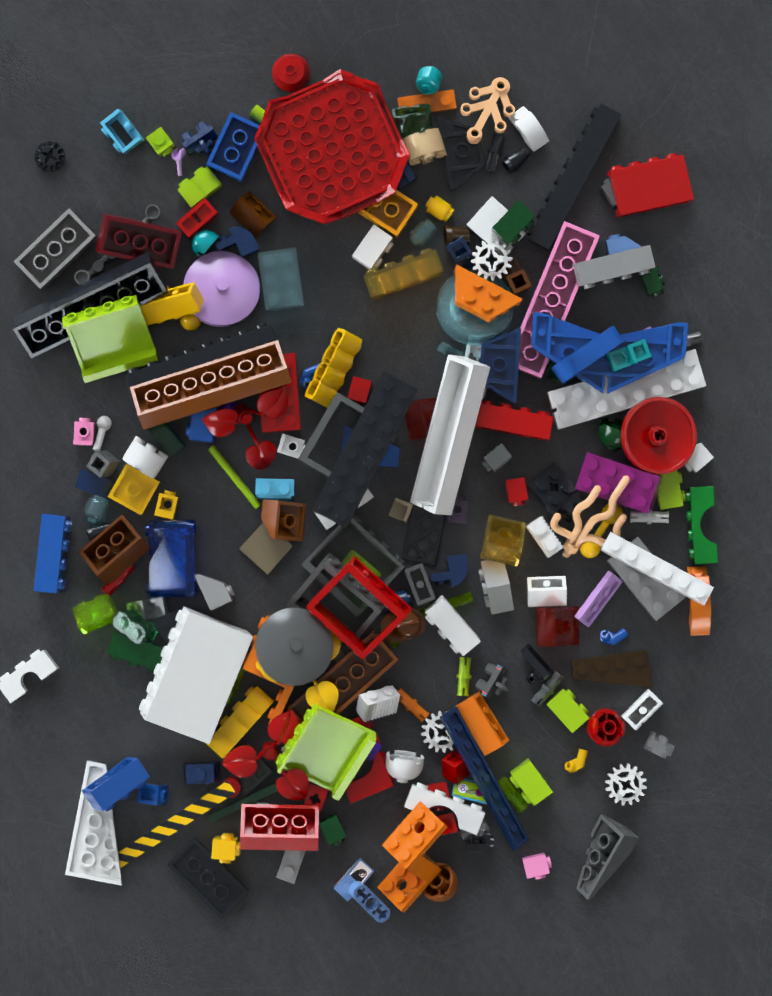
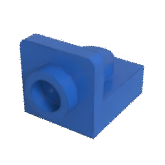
M146 783L138 789V803L151 805L167 804L169 798L168 785Z

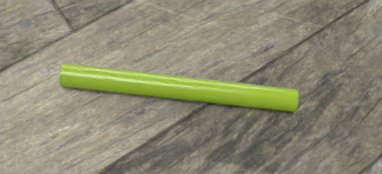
M214 445L208 449L252 506L255 509L260 507V502Z

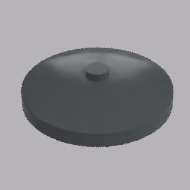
M286 608L272 614L261 625L255 641V652L260 667L271 679L288 686H300L314 681L327 669L333 655V639L330 630L324 626L322 621L313 616L309 610Z

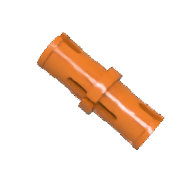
M400 688L398 690L400 694L399 702L406 708L407 712L410 711L422 723L430 713L417 703L418 700L412 699Z

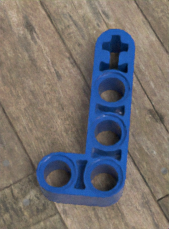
M613 325L558 362L551 369L563 384L623 343L624 340Z

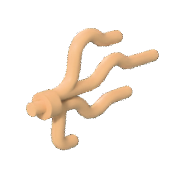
M624 476L611 494L608 510L592 516L584 527L582 526L580 513L582 510L590 507L601 491L599 485L593 488L586 500L574 508L572 514L575 527L572 532L560 527L558 522L561 519V515L559 513L554 514L550 522L552 530L567 538L563 544L564 551L562 555L569 558L570 554H576L579 547L587 541L594 542L600 546L604 545L606 539L589 534V532L597 522L609 519L614 515L617 509V499L629 483V476ZM621 514L613 526V533L619 537L621 536V527L627 519L625 514Z

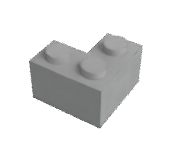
M500 557L481 561L482 569L478 571L480 581L485 582L482 583L484 595L487 594V596H484L486 608L490 607L491 615L514 610L504 558Z

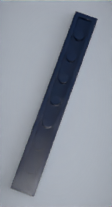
M453 707L440 716V719L512 850H517L528 842L529 838L458 708Z

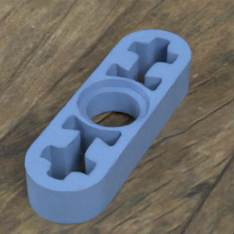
M355 881L350 885V896L377 922L382 923L389 918L390 909L361 881ZM358 889L364 893L362 896L358 894ZM373 898V903L366 906L367 900ZM377 908L382 911L381 915L376 911Z

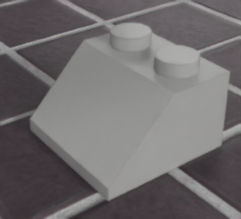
M203 574L194 575L210 610H214L234 600L233 596H235L231 585L227 586L225 582Z

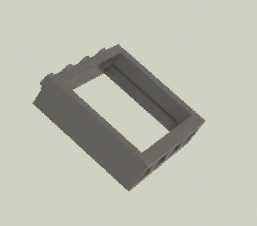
M338 392L298 458L299 461L328 478L331 471L309 459L311 453L341 402L361 414L364 410V407ZM396 433V435H395V437H394L392 443H393L394 440L396 439L398 433Z
M354 514L350 524L396 566L383 581L388 585L404 568L402 565L404 560L397 554L393 556L389 553L390 547L383 541L379 543L374 538L376 534L369 528L365 530L360 525L362 521ZM338 525L301 564L310 574L316 569L312 564L314 559L344 529L343 526ZM321 572L316 577L323 586L330 581ZM336 586L330 590L356 617L368 607L365 602L360 607L356 606Z
M328 553L286 605L289 608L308 610L306 606L309 601L302 594L324 568L334 577L345 565L338 558L336 559L332 554ZM348 572L339 582L374 610L355 633L359 638L385 608V605ZM341 642L340 650L346 654L350 647Z

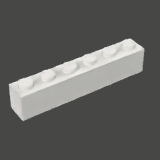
M612 532L609 533L601 548L602 552L701 605H705L714 588Z

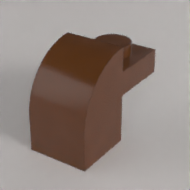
M512 255L510 257L513 260L508 261V264L512 265V267L506 268L508 274H503L511 293L518 295L531 289L532 285L524 269L521 268L516 255ZM504 263L498 265L500 270L504 266Z

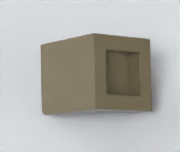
M395 497L388 516L407 522L413 504Z

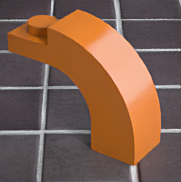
M706 566L687 567L688 574L710 585ZM711 595L705 605L690 599L689 627L691 636L710 635Z

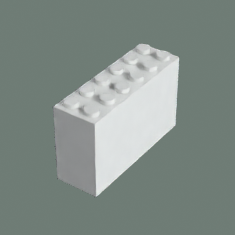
M183 606V609L179 610L176 615V626L171 628L169 632V643L163 647L161 652L163 658L161 663H157L154 669V680L149 682L146 692H148L147 697L141 701L139 710H141L140 714L146 721L210 744L253 636L247 630Z

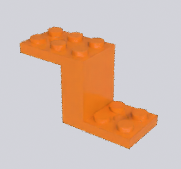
M267 615L266 618H261L259 625L257 627L258 629H260L261 625L270 617V615ZM254 635L250 643L252 649L250 653H246L242 669L266 679L256 668L258 660L255 652V641L257 635ZM273 682L285 689L279 690L275 699L278 701L276 707L272 706L267 717L270 721L283 713L294 686Z
M421 801L382 844L399 863L377 888L403 913L406 912L442 870L425 852L448 826ZM424 824L423 832L418 833V827ZM406 881V888L400 890V884Z

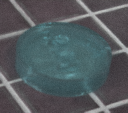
M468 270L476 275L479 272V270ZM455 275L444 283L438 295L436 312L442 329L450 337L467 345H481L505 334L512 321L514 306L505 314L497 316L491 322H487L455 305ZM497 276L494 281L491 280V277L487 278L489 282L511 292L506 283Z

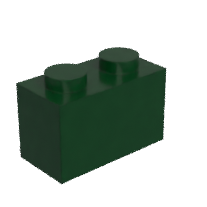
M518 200L491 230L507 245L511 242L515 244L522 237L520 235L524 228L528 230L535 223L533 221L535 215Z
M337 812L319 821V826L329 845L333 844L336 846L344 842L347 832Z

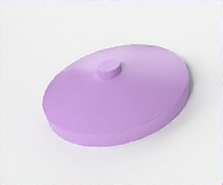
M215 251L205 254L189 267L185 275L183 285L195 282L204 299L201 310L194 315L208 325L215 327L236 325L248 318L258 303L260 295L258 275L246 259L235 253Z

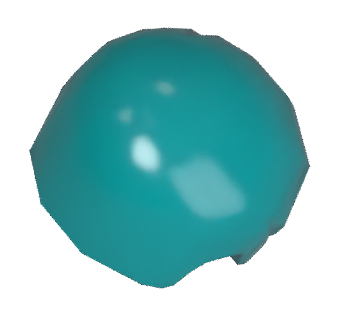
M210 229L198 231L192 238V252L200 257L199 253L204 254L219 238V235Z

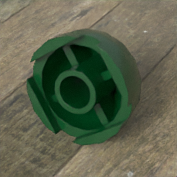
M609 417L601 418L598 426L600 441L610 451L623 449L621 428L624 420L615 418L613 422L608 421Z

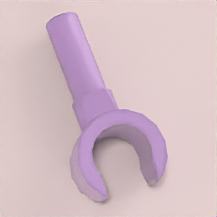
M176 148L171 154L177 163L178 176H182V158L186 155L184 148L179 153L178 148Z

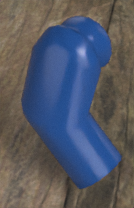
M319 364L303 370L300 378V385L303 388L307 389L313 380L314 373Z

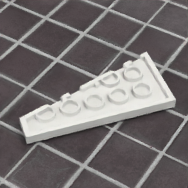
M87 761L81 790L108 772L107 764ZM81 791L65 875L122 886L113 809L107 812L105 810H94Z

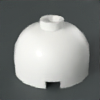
M395 750L394 754H390V751L386 753V769L393 778L397 779V782L408 783V780L415 779L421 773L424 765L423 755H420L419 758L416 757L415 752Z

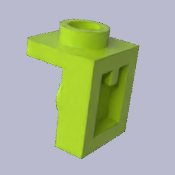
M162 127L146 137L159 157L162 155L166 157L173 152L172 148L175 145Z

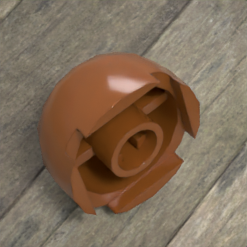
M436 862L442 870L422 893L431 901L444 902L450 900L457 892L459 885L458 876L448 865Z

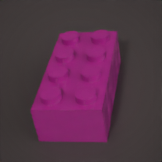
M587 452L575 489L590 494L593 488L599 485L601 491L597 497L609 500L624 476H629L630 481L617 499V503L649 514L653 509L663 477L592 452Z

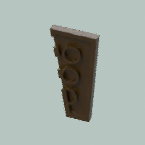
M647 649L571 660L572 674L575 680L652 687Z

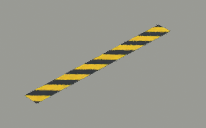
M226 781L118 852L120 868L233 795L235 791L230 783Z

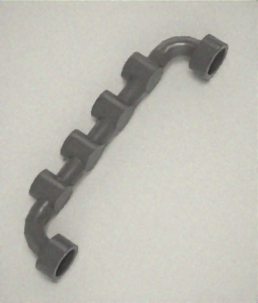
M155 204L148 205L145 209L146 217L142 221L151 223L153 220H157L161 216L160 208ZM104 255L100 260L94 261L92 268L88 271H77L74 276L76 283L81 285L91 280L96 273L104 271L105 265L110 260H115L118 257Z

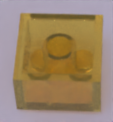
M489 515L484 530L480 558L518 566L522 554L526 523Z

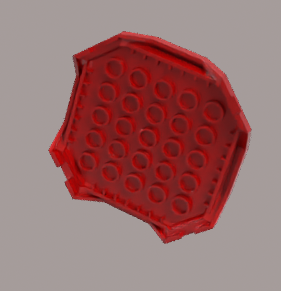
M341 69L324 80L288 96L269 100L262 122L254 138L285 209L324 225L351 216L395 194L410 156L387 107L379 84L368 79H362Z

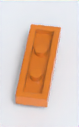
M454 89L439 91L431 95L419 94L397 98L400 118L457 109Z

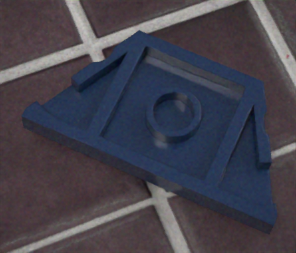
M521 328L481 344L480 363L490 367L485 387L512 403H516Z

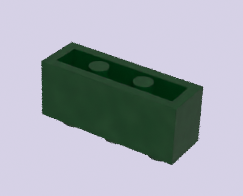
M114 631L107 653L111 655V659L117 661L125 659L129 661L128 664L139 668L142 665L147 667V671L154 673L157 663L160 664L163 658L161 656L163 647Z

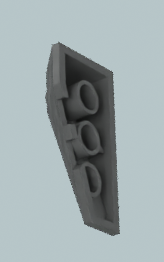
M602 814L592 829L590 836L593 837L591 846L586 851L588 855L585 866L582 867L576 888L587 900H591L626 860L639 839L628 827Z

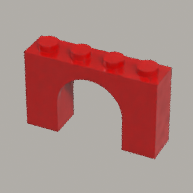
M360 716L350 719L370 730L374 727L372 720L364 722ZM376 734V741L381 744L379 737ZM379 750L373 758V765L366 775L351 781L346 789L350 803L394 786L393 781L396 779L386 769L385 752L381 753Z

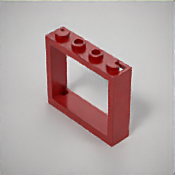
M355 555L306 606L313 616L322 621L327 629L335 633L341 642L347 644L353 653L362 659L395 629L412 609ZM348 572L397 616L368 646L319 602Z

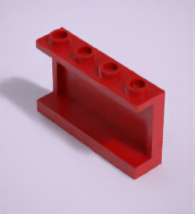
M677 153L666 155L665 159L659 160V157H654L642 164L640 161L629 163L628 167H622V165L611 167V170L606 174L607 177H610L617 206V210H615L616 218L689 203L694 200L684 155L677 156Z

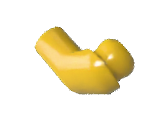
M579 749L577 758L565 763V770L569 773H574L584 768L588 751Z

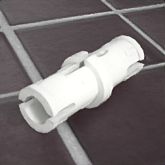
M630 510V523H669V511H651V513L647 514L641 511Z

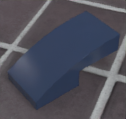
M461 236L446 247L456 265L472 272L476 264L471 263V260L475 258L472 256V251L465 239Z
M81 469L75 487L112 501L108 495L115 481L104 477L100 478L96 474Z

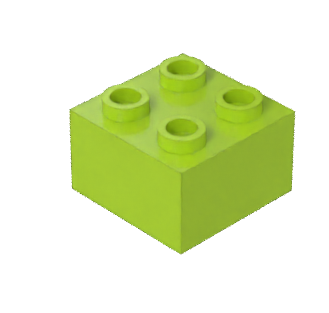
M529 758L510 771L512 775L510 780L516 788L521 787L523 790L521 795L528 804L532 802L535 806L553 793Z

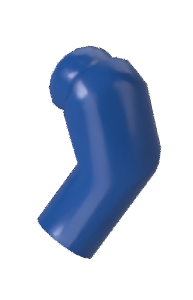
M624 628L617 633H612L608 630L600 632V640L610 645H616L629 636Z

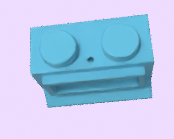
M120 109L115 110L100 122L103 126L102 132L107 138L111 137L114 140L113 146L119 153L127 154L145 141ZM116 120L120 122L133 139L127 146L111 127V124Z
M256 478V498L258 501H263V499L294 501L295 480Z

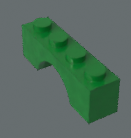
M713 486L690 487L688 492H685L686 503H689V511H686L687 522H690L691 528L687 532L688 541H691L692 549H689V560L693 561V564L718 563L717 544L706 539L700 528L703 513L708 508L714 506Z

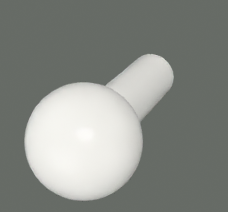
M101 416L97 420L96 424L99 429L93 447L95 451L101 450L105 433L112 426V421L108 416Z

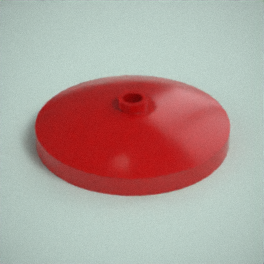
M652 397L642 400L634 405L624 418L621 428L623 450L630 462L642 471L651 474L674 472L688 462L695 450L697 431L694 420L689 411L673 399Z

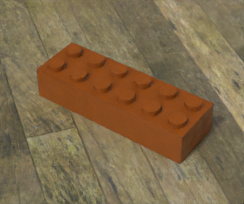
M372 630L361 641L368 646L378 635ZM382 640L364 659L354 654L351 649L316 681L318 684L322 681H329L336 686L339 696L334 713L339 714L359 694H362L392 667L399 658ZM307 689L287 706V710L292 709L300 724L304 721L303 718L308 709L311 710L306 700Z

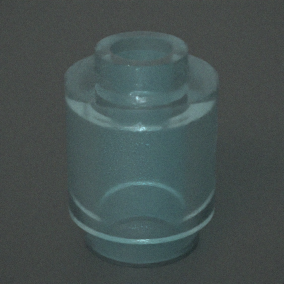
M429 219L422 220L409 232L411 235L409 239L415 246L420 245L422 247L435 235L437 228Z

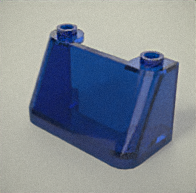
M196 520L149 521V524L145 525V535L149 536V546L151 547L149 550V582H146V593L150 594V597H197L196 578L194 576L196 575V535H194Z

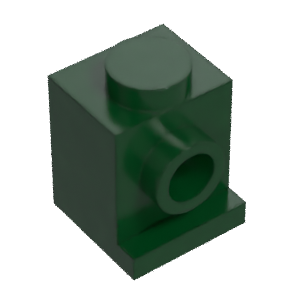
M659 266L650 269L651 273L639 275L647 296L653 295V298L664 294L663 285H665L662 275L657 273L660 270Z

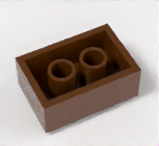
M122 514L84 546L79 553L94 573L108 586L150 550L151 547L133 524Z

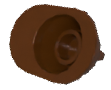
M412 608L407 617L385 638L391 642H401L419 637L426 627L424 615L419 610ZM391 612L382 619L380 624L381 632L397 617L394 613Z

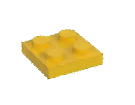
M126 463L108 497L142 515L160 482Z

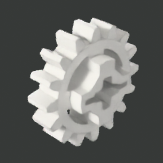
M489 239V244L482 241V247H475L478 252H472V256L475 259L471 260V263L476 264L473 267V271L479 270L477 275L481 276L483 274L486 280L488 277H491V280L494 281L496 276L502 279L501 274L507 275L506 268L512 267V265L508 264V261H512L513 258L507 256L511 251H505L506 244L500 246L499 240L495 244L492 243V239ZM494 248L500 250L504 256L498 255ZM488 249L484 257H479L483 250ZM490 252H492L493 258L497 259L494 262L493 269H491L490 262H486L489 259ZM504 263L502 269L496 272V267ZM480 265H485L489 269V273L484 271Z
M438 711V716L431 713L432 719H425L428 724L422 725V728L426 730L421 735L427 737L423 742L430 743L429 749L434 746L435 752H438L439 748H441L443 753H445L446 748H449L451 751L453 750L452 745L454 743L447 730H445L447 736H438L437 728L442 729L445 727L443 723L437 724L435 722L442 716L441 711ZM430 727L434 730L432 739L429 736ZM440 740H447L449 742L443 745L437 744Z
M627 763L626 768L619 764L618 770L615 767L612 768L613 774L607 773L610 780H605V783L609 784L605 790L611 791L608 795L610 798L615 796V803L621 800L622 805H625L626 801L632 805L633 799L639 802L638 796L645 795L642 789H647V786L643 785V782L647 780L640 777L643 774L642 771L636 772L637 766L630 769L629 763ZM628 772L626 776H618L619 773ZM635 776L638 779V787L634 785L633 780ZM618 780H621V781H624V782H626L627 780H629L628 783L630 784V786H631L633 789H631L630 787H629V788H628V787H625L624 789H622V788H623V785H622L621 782L618 781ZM613 781L618 785L617 792L614 791ZM626 793H634L632 796L623 797Z

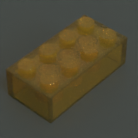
M431 248L421 251L419 256L413 257V255L402 258L400 263L395 264V261L385 264L383 269H370L366 271L363 280L370 299L373 301L442 276L444 270L436 249L432 251Z

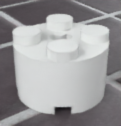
M136 436L122 459L154 479L169 456L160 450L157 453L158 448L150 443L144 445L145 441Z

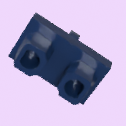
M202 121L196 126L199 133L192 136L189 131L181 135L182 145L189 156L195 152L199 154L202 151H205L208 155L210 153L208 147L214 144L212 142L214 139L218 138L211 125L208 126Z

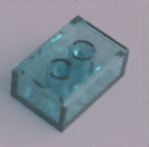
M296 247L258 253L266 311L305 307Z

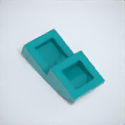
M645 339L606 354L613 372L652 357Z

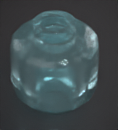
M97 495L89 497L83 510V514L88 517L87 521L98 524L99 521H106L111 509V505L108 503L109 500Z

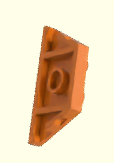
M456 265L454 269L456 306L487 322H491L497 316L508 312L513 306L520 305L522 298Z

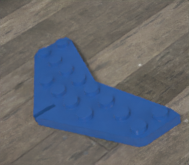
M533 312L531 345L534 350L556 364L600 335L551 315ZM678 322L622 334L621 337L624 342L610 352L645 339L652 357L613 372L605 354L575 376L604 394L605 376H608L607 394L680 361L686 355L688 323Z

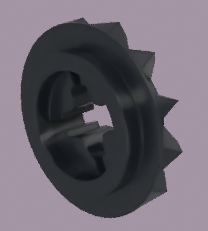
M47 141L41 143L35 149L34 159L36 165L41 170L54 172L62 167L65 161V153L59 144ZM52 151V155L57 160L50 159L46 163V157L42 153L49 154Z

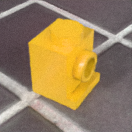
M165 490L164 494L159 493L155 516L175 519L179 497L175 496V492ZM166 501L171 502L170 508L164 506Z

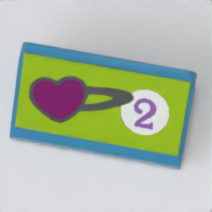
M465 778L458 785L454 783L451 796L487 804L474 780Z

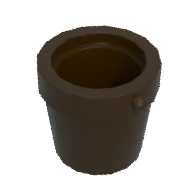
M444 226L443 235L446 251H448L446 246L463 236L468 246L470 245L468 227Z

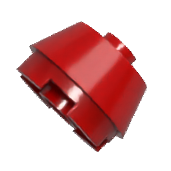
M285 54L274 63L272 77L280 89L294 92L302 89L307 84L310 77V68L303 57L297 54Z
M603 708L596 711L589 718L586 731L588 736L598 745L610 747L623 737L625 723L623 720L621 721L616 711Z

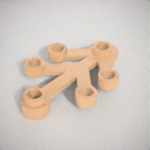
M499 77L494 79L491 86L480 89L473 87L470 89L469 97L472 100H478L480 96L492 95L489 100L475 104L464 103L461 106L460 112L463 116H469L473 112L483 110L476 125L467 132L466 137L469 143L477 144L481 141V130L490 114H492L495 123V131L503 133L506 130V123L501 119L496 104L500 97L504 107L503 114L506 117L514 115L515 107L510 104L507 95L510 90V84L505 78ZM502 84L504 88L500 89L497 85ZM476 91L478 92V95L473 96L472 92ZM468 107L470 111L465 112L463 108ZM510 108L512 109V112L507 113L506 109ZM502 124L504 128L499 129L497 125ZM477 132L478 136H472L471 133Z

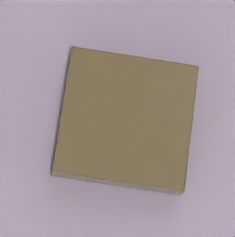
M262 523L239 549L268 575L290 551L293 545L287 540L272 539L264 523Z

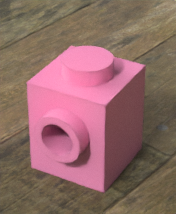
M544 852L522 858L527 879L535 877V880L546 877V874L550 873L549 868H552L549 856L546 857Z

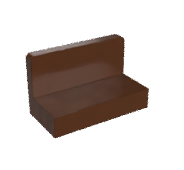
M248 191L239 198L230 210V214L255 238L259 237L263 230L277 218L251 191Z

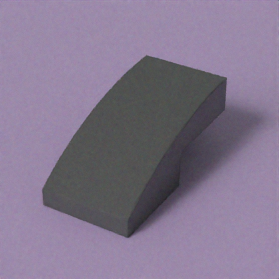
M166 596L126 603L129 622L157 618L169 614Z

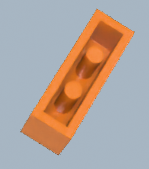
M480 691L455 706L458 708L484 756L499 749L509 741Z

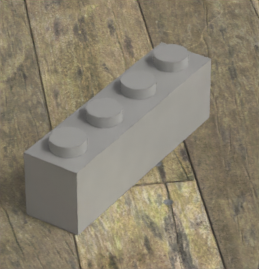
M650 245L573 264L578 287L584 286V289L595 287V282L602 281V284L614 282L613 278L619 276L621 280L631 278L632 273L639 272V275L651 273L650 269L655 268Z

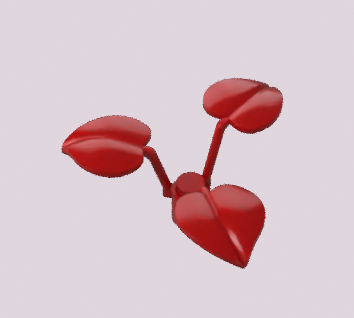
M283 385L264 392L257 400L259 411L254 410L252 407L248 408L245 404H238L234 409L224 408L214 411L203 417L202 421L216 437L230 435L235 429L234 424H238V421L241 424H245L256 444L247 448L246 460L251 467L263 470L273 462L277 449L270 441H262L259 444L249 423L253 419L252 413L260 416L266 414L270 419L281 416L288 404L287 390Z
M289 709L270 721L268 733L270 738L275 741L264 743L262 751L259 752L257 757H255L256 752L253 747L240 746L232 750L222 762L223 766L234 775L245 778L255 773L257 770L256 760H259L262 756L267 760H274L276 762L279 753L277 745H280L281 742L286 745L287 741L294 737L295 729L299 724L294 711ZM292 768L287 773L283 769L281 771L283 776L276 780V787L279 793L291 800L304 799L307 796L309 786L306 773L298 768Z

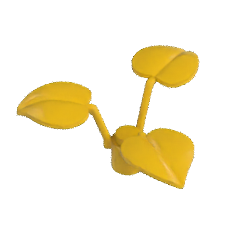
M330 630L333 639L332 660L340 651L341 641ZM257 661L256 668L269 681L276 682L262 670ZM315 679L313 681L315 686L309 687L306 691L307 703L311 708L315 703L334 712L339 696L336 686L329 681H322L318 684Z

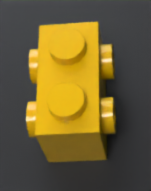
M223 833L221 836L215 835L212 843L211 859H219L220 863L235 861L241 852L238 837H234L233 833Z

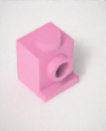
M79 418V422H74L73 444L94 446L95 423L91 422V418ZM82 428L87 429V433L85 435H82L80 433V430Z

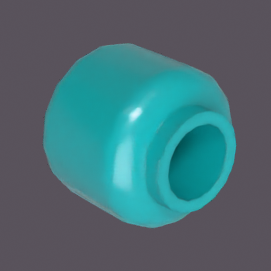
M433 66L421 68L416 78L417 89L427 95L438 92L442 82L441 72Z

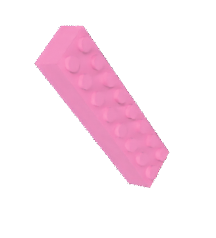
M564 221L520 327L521 340L518 371L538 379L542 378L549 359L534 350L531 345L533 312L545 313L565 321L579 288L573 264L591 259L600 237L599 235Z

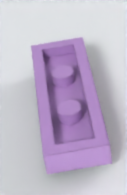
M608 570L574 617L587 627H590L623 581Z

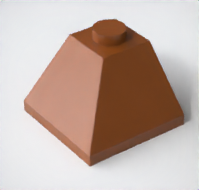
M263 499L261 520L271 538L303 542L306 504Z

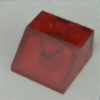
M437 397L412 402L405 416L410 441L427 438Z
M578 607L536 608L537 646L579 645V620L574 617L578 612Z

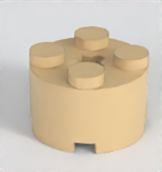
M439 128L428 129L420 134L417 132L403 139L410 153L408 159L410 166L419 164L421 161L422 164L433 162L434 157L441 158L447 155Z

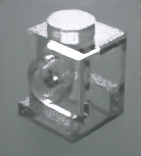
M651 730L643 748L665 759L667 755L671 756L675 746L668 743L669 739L660 734L656 737V732Z

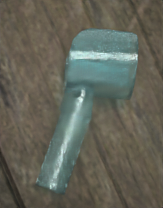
M444 342L440 343L437 347V350L444 355L448 350L460 356L465 354V352L457 350Z

